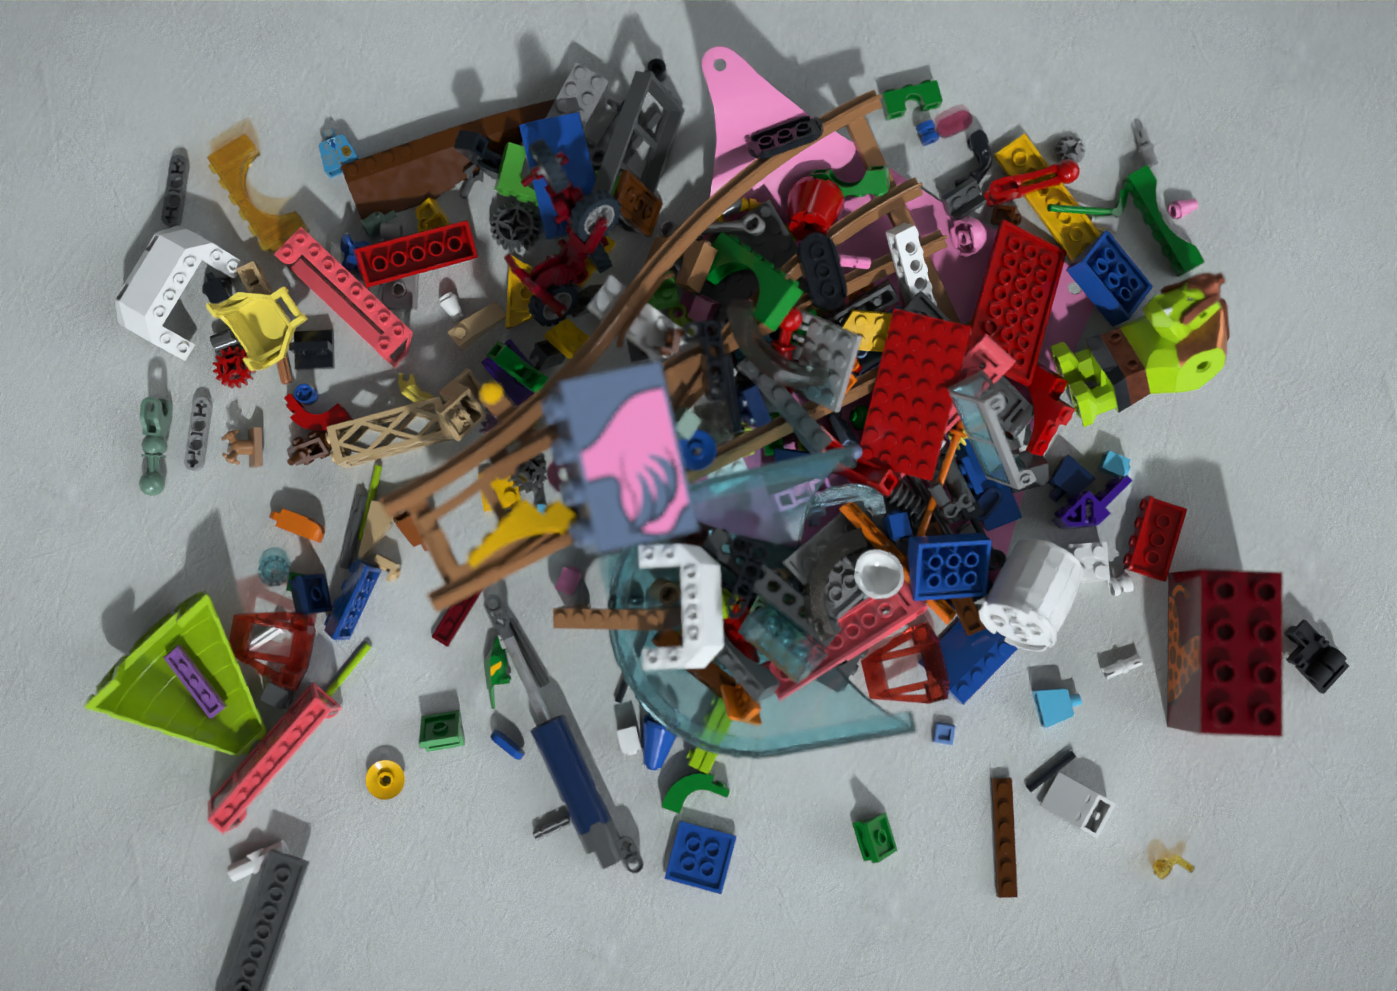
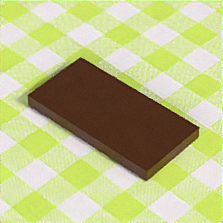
M623 170L613 197L621 205V216L644 236L651 237L663 202L630 171Z

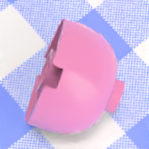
M971 217L954 221V227L950 230V236L954 248H958L961 251L959 254L967 257L981 251L987 240V231L982 222Z

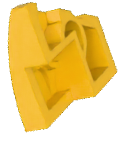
M428 198L415 209L416 218L418 219V232L451 224L438 202L434 199Z

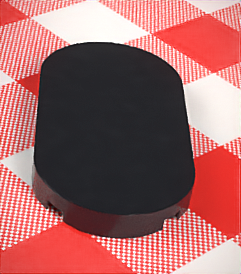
M801 116L761 130L751 137V141L748 140V152L754 158L764 159L814 142L823 134L822 121L818 117L813 119L810 116Z
M811 233L800 241L797 248V257L810 301L820 310L831 311L840 307L847 296V285L834 242L822 233Z

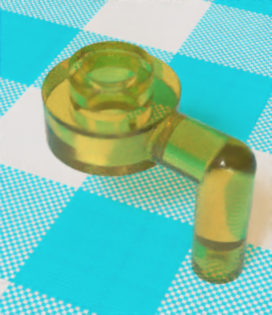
M1175 854L1168 860L1165 858L1157 860L1153 865V873L1158 878L1165 879L1175 864L1180 865L1190 873L1194 871L1195 866Z

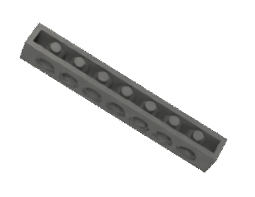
M718 527L703 544L702 549L738 578L742 568L736 561L738 557L733 556L731 553H724L721 550L722 545H730L732 535L723 528L721 530ZM740 542L733 544L734 548L738 551L744 549L743 544ZM753 553V556L755 558H760L758 555ZM763 564L761 569L762 577L757 579L753 591L823 649L827 648L841 631L840 623L833 617L828 618L819 605L811 604L808 601L809 598L803 592L799 591L798 593L792 588L793 584L787 579L782 580L778 577V572L771 566L767 568ZM746 568L745 574L753 577L752 571L754 569ZM774 582L777 585V590L770 591L767 584ZM783 595H790L793 599L792 604H786L783 601ZM800 607L807 609V617H802L799 614L798 610ZM815 620L822 621V630H818L815 628Z

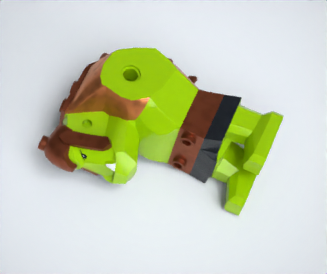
M1210 272L1199 273L1178 283L1164 286L1160 290L1161 294H1155L1142 308L1145 315L1118 329L1085 339L1087 348L1074 354L1064 342L1050 346L1056 372L1068 380L1065 389L1069 388L1077 417L1081 418L1083 427L1093 424L1097 415L1114 408L1120 413L1149 394L1180 393L1198 390L1222 370L1227 357V341L1230 337L1228 306L1224 298L1221 299L1220 296L1221 285L1225 283V278L1221 272L1217 274ZM1095 381L1097 385L1089 389L1084 382Z

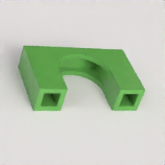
M509 142L505 145L494 190L499 191L500 195L507 197L512 195L517 197L518 201L525 203L530 201L539 207L535 190L529 186L524 188L520 182L524 179L522 168L526 156L525 148Z

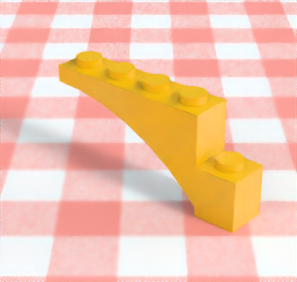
M525 498L521 502L516 501L510 508L512 512L507 517L502 516L496 523L497 528L493 532L489 531L484 535L481 540L483 543L478 548L475 546L467 554L469 557L467 563L474 569L496 550L524 537L559 532L562 535L569 528V523L576 520V515L558 499L554 503L550 502L543 509L544 514Z

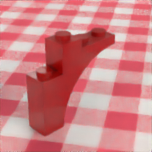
M1038 361L1032 383L1027 386L1034 406V425L1026 451L1043 456L1059 425L1066 426L1075 408L1060 399L1061 394L1065 391L1068 380Z
M820 425L833 440L820 452L830 454L833 464L831 473L845 476L857 489L889 496L899 481L891 470L876 465L862 457L855 460L849 458L847 455L848 448L838 442Z

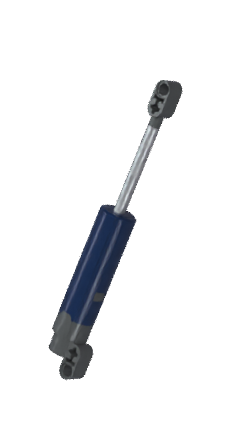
M494 594L487 596L483 605L492 627L499 631L541 723L532 728L530 732L561 800L566 804L567 813L586 854L594 852L602 869L622 861L626 870L631 873H639L644 863L635 842L630 837L619 836L602 796L596 789V783L565 716L559 715L551 718L509 627L510 618L502 600ZM495 599L498 602V607L490 609L487 606L488 600ZM501 609L502 612H499V616L501 619L506 620L504 622V626H501L500 624L497 625V615L495 614L494 616H492L491 614L496 613ZM623 841L629 843V845H627V848L629 852H634V854L628 855L627 851L621 848V846H623ZM636 858L638 860L637 867L630 869L629 861Z

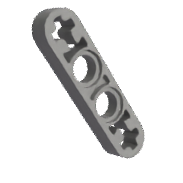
M204 397L196 398L193 401L184 464L187 469L192 471L201 470L204 467L213 406L212 402ZM202 403L207 405L206 408L203 409L199 408L198 406ZM201 412H202V414H204V415H206V416H205V417L197 416V413H198V414H201ZM202 419L205 425L203 429L197 430L195 423ZM199 438L202 441V445L200 448L195 449L192 443L195 439ZM191 452H200V455L196 454L195 456V454H191ZM195 459L198 461V464L192 465L190 462Z

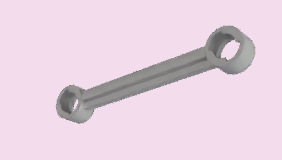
M750 214L744 220L713 222L700 235L720 234L721 232H747L751 236L756 237L764 232L765 222L757 214ZM669 220L665 221L659 228V235L664 238L669 230L674 227L673 234L681 225H676ZM758 220V226L755 229L750 230L752 225Z

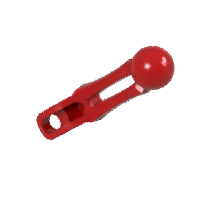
M1065 159L1059 162L1058 165L1054 164L1035 172L1006 176L994 180L984 194L987 200L985 204L988 207H994L995 204L1003 205L1044 188L1059 186L1061 183H1073L1080 174L1079 165L1074 160ZM1053 174L1056 176L1039 183L1022 186L1023 183ZM989 195H991L992 198L997 199V200H996V201H991V200L989 199Z

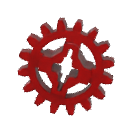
M228 347V352L221 350V357L216 355L218 362H214L213 365L217 369H214L213 373L219 374L216 380H222V385H228L232 389L234 386L241 388V383L248 385V378L254 379L251 373H256V371H251L247 365L245 370L243 359L248 357L245 349L241 351L239 347H236L235 350Z

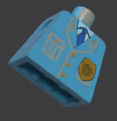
M328 129L323 132L326 141L319 144L324 171L329 178H333L343 173L342 165L359 160V157L343 134L336 136L334 129Z

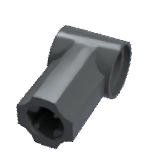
M231 329L210 336V342L216 352L241 344Z

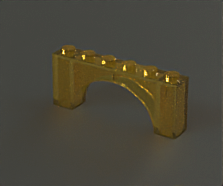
M244 133L207 157L210 162L208 166L214 175L218 174L220 177L218 182L221 187L229 191L230 195H228V198L233 205L237 204L240 208L238 211L239 215L250 224L248 229L253 236L257 235L259 238L258 244L261 249L273 255L300 227L307 233L310 230L296 211L285 215H270L254 207L246 190V176L252 162L261 154L248 135Z

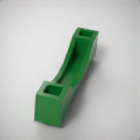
M1146 165L1129 174L1123 180L1124 188L1132 196L1134 206L1142 213L1143 221L1152 230L1153 238L1162 247V253L1169 259L1173 272L1180 277L1203 264L1205 261L1197 247L1178 237L1164 222L1156 201L1157 179L1149 166Z

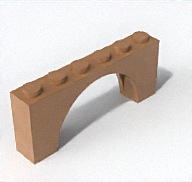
M573 603L553 608V628L665 631L681 625V605L603 609L592 608L591 604Z

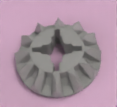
M1065 136L1056 144L1055 155L1060 162L1065 159H1071L1078 164L1085 155V146L1082 144L1081 139H1077L1075 136ZM1067 146L1069 148L1075 146L1073 150L1074 153L1071 152L1070 154L1068 153L1067 155H1065L1068 150Z

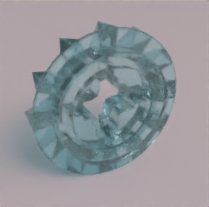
M269 556L260 563L258 574L264 584L280 586L286 582L290 574V566L280 556ZM276 565L277 570L281 571V573L275 574L273 577V573L267 569L274 568Z

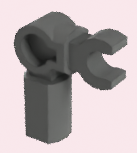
M940 482L928 488L937 505L941 506L940 514L942 517L954 518L961 511V508H968L972 505V502L969 501L965 504L962 502V499L967 496L966 493H960L956 500L949 502L950 499Z

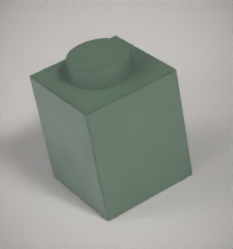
M679 407L673 415L678 440L684 439L689 441L702 422L700 418L687 408Z

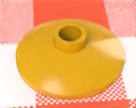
M378 761L369 768L366 774V787L370 794L378 799H392L404 787V772L393 761ZM386 775L390 777L388 783L384 781V776Z

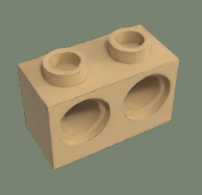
M251 261L236 269L248 293L273 294L260 265L255 261Z

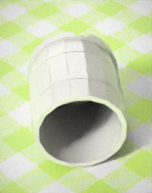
M1029 538L1018 541L997 575L987 601L984 602L979 610L981 622L991 633L995 634L997 631L1005 636L1004 641L1013 646L1037 652L1045 651L1048 646L1052 648L1057 640L1056 633L1064 623L1077 595L1080 581L1083 578V567L1077 558L1054 543Z

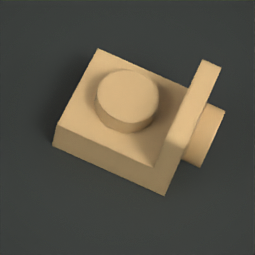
M376 555L374 562L378 563L377 567L387 572L390 569L386 581L393 582L397 580L401 574V564L383 555Z

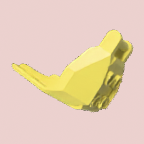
M286 286L278 289L271 295L237 292L219 304H206L211 315L214 318H221L244 347L248 357H245L243 361L251 371L264 370L285 358L296 327L308 320L288 294L289 290ZM281 297L296 319L291 321L280 303H278L277 300Z

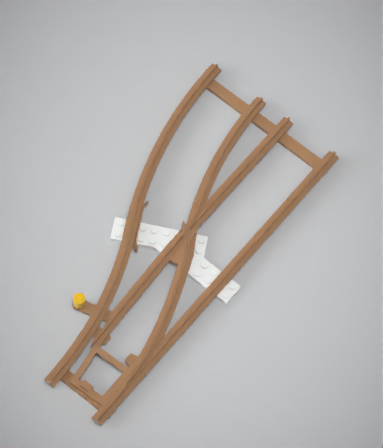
M871 90L819 117L824 131L814 142L770 158H757L716 191L669 237L628 287L611 275L587 307L588 310L603 321L571 359L520 408L516 409L503 395L502 388L498 383H486L479 391V399L501 423L442 465L379 499L388 518L406 509L408 510L445 583L426 593L435 612L572 544L569 528L562 535L559 532L524 537L496 550L473 569L467 562L459 565L450 548L451 545L437 520L479 491H482L498 521L502 516H508L490 483L496 478L503 480L516 473V466L551 448L550 442L558 437L555 423L539 431L532 425L543 415L541 400L547 399L548 391L559 382L581 378L617 336V348L624 346L625 337L647 353L651 363L661 362L672 415L675 414L679 407L689 409L702 420L696 430L708 433L715 441L717 452L710 466L699 471H693L684 467L688 485L707 476L715 493L751 475L742 457L793 432L785 419L779 416L773 419L772 422L733 439L716 404L717 401H709L705 397L700 342L687 343L681 339L679 354L671 353V357L659 355V351L654 350L653 347L654 345L664 347L663 338L667 327L681 328L647 302L664 280L674 276L673 273L665 274L666 271L725 210L784 163L837 130L846 126L866 170L869 166L887 165L864 117L882 108L880 102L881 94L877 95L875 90ZM889 170L890 189L883 196L874 198L830 227L826 236L837 247L852 235L886 214L893 228L903 223L915 225L905 203L923 195L920 188L923 186L922 182L918 183L916 177L896 185ZM940 229L922 238L919 234L918 239L923 249V258L928 268L927 274L932 284V294L937 307L951 322L961 324L930 258V255L948 247L945 241L948 237L947 235L943 236ZM797 253L779 268L786 274V280L791 277L796 281L802 275ZM891 253L871 262L869 269L858 268L844 275L847 295L895 273ZM760 287L722 328L724 354H728L773 332V330L752 315L759 300ZM808 293L800 296L794 304V307L800 311H807L811 307L815 311L818 310L810 301ZM971 320L963 325L970 326ZM709 346V354L715 356V349ZM711 366V374L717 376V369ZM880 366L856 377L857 382L844 395L841 407L874 391ZM712 389L713 393L719 394L718 390ZM811 400L801 405L814 420L833 412ZM516 438L521 444L509 454L505 446ZM697 448L695 450V454L699 455L701 453V449ZM487 459L489 460L491 466L484 469L477 476H481L478 480L433 511L431 510L426 498L453 483ZM574 505L567 506L576 515Z

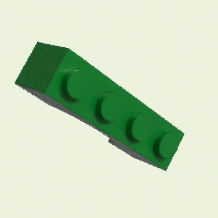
M888 165L869 166L864 177L852 183L840 180L832 169H815L809 174L813 178L825 181L830 180L835 183L842 191L844 198L847 195L864 197L866 194L883 196L890 189Z

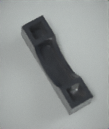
M459 130L454 148L489 177L496 180L502 155L487 148L489 141L480 133Z

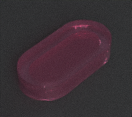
M966 110L958 111L940 120L936 131L941 138H950L970 127L973 121L972 115Z

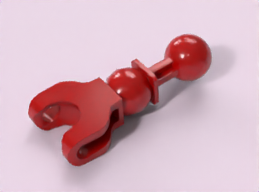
M794 306L779 326L782 329L779 340L771 341L770 344L773 346L768 352L769 361H766L764 364L791 395L794 385L790 376L791 367L788 365L793 359L792 350H795L796 346L790 343L792 331L797 330L803 320L801 311Z

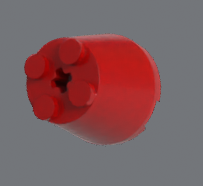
M809 176L798 180L791 187L787 197L789 229L797 240L801 241L805 236L815 232L826 236L830 227L839 221L843 214L845 199L842 191L835 183L830 180L825 181Z

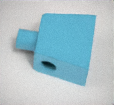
M1065 688L1032 690L1040 725L1044 728L1073 717V707L1082 705L1080 694L1069 695L1068 689Z

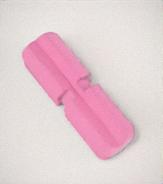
M839 255L841 267L870 268V258L858 256L854 258V256Z

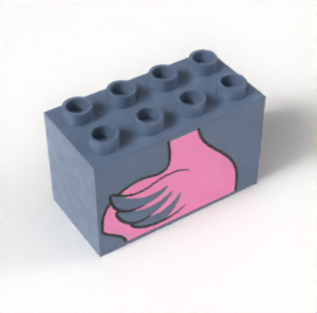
M661 362L562 381L548 391L547 399L541 400L542 413L545 423L547 425L555 423L558 437L550 442L555 465L565 464L568 480L560 482V492L565 507L574 505L577 521L569 523L570 536L575 548L581 546L584 548L585 553H601L698 530Z

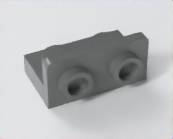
M973 177L942 196L946 215L955 221L965 218L987 202L986 198L980 195L977 180Z

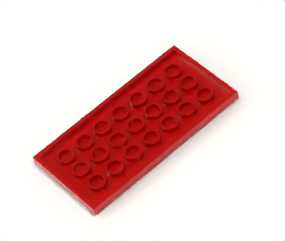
M1004 219L999 223L970 323L972 330L966 353L982 336L987 334L1015 360L1013 366L1003 375L1025 386L1031 385L1067 253L1065 250Z
M894 308L860 443L862 458L876 465L888 468L891 471L933 481L953 404L947 388L957 384L959 381L972 326Z

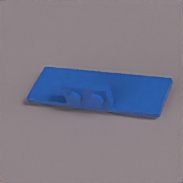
M967 438L965 439L966 446L959 443L960 450L956 449L955 451L957 455L956 460L975 501L990 487L998 488L1003 495L1001 503L987 519L982 521L986 531L1022 518L1010 487L987 479L984 476L970 441ZM1003 470L990 476L993 479L1008 484Z

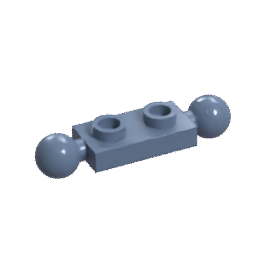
M841 410L840 412L833 411L827 414V418L832 425L831 429L839 438L838 442L846 448L848 447V457L854 460L860 458L862 448L847 421L841 418Z

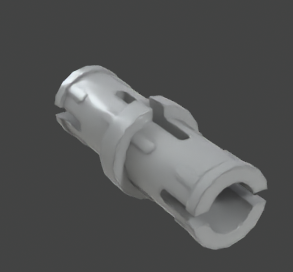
M1146 128L1140 129V132L1137 130L1134 134L1140 146L1139 152L1142 153L1146 165L1149 168L1153 167L1152 164H1158L1153 151L1154 145L1150 142Z

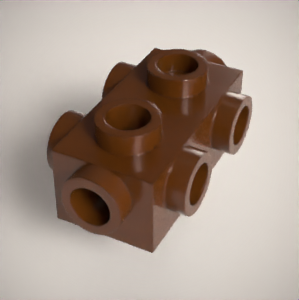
M318 430L310 432L307 438L302 439L299 436L293 439L287 449L289 456L287 463L290 466L294 464L296 466L300 464L308 465L316 458L320 457V459L329 456L332 447L327 442L325 431L319 433Z

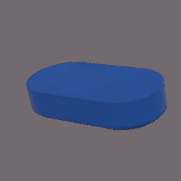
M494 730L490 735L491 739L513 758L521 760L525 755L524 750L501 731Z

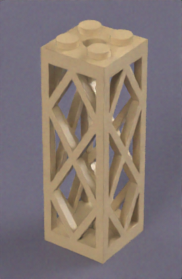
M438 396L328 426V432L325 435L328 444H331L333 450L330 452L333 463L336 462L337 465L346 469L454 439L438 413H430L433 410L437 411L445 402ZM416 417L431 420L416 436L402 432ZM404 418H408L397 430H394ZM393 422L388 428L380 426L382 424ZM436 422H438L437 426L429 434L425 435V433ZM368 430L382 433L367 449L354 446ZM360 431L349 443H347V439L354 432ZM387 435L391 436L381 447L376 448ZM396 438H400V439H404V440H405V441H401V442H398V443L391 444ZM350 451L356 452L357 454L351 455Z

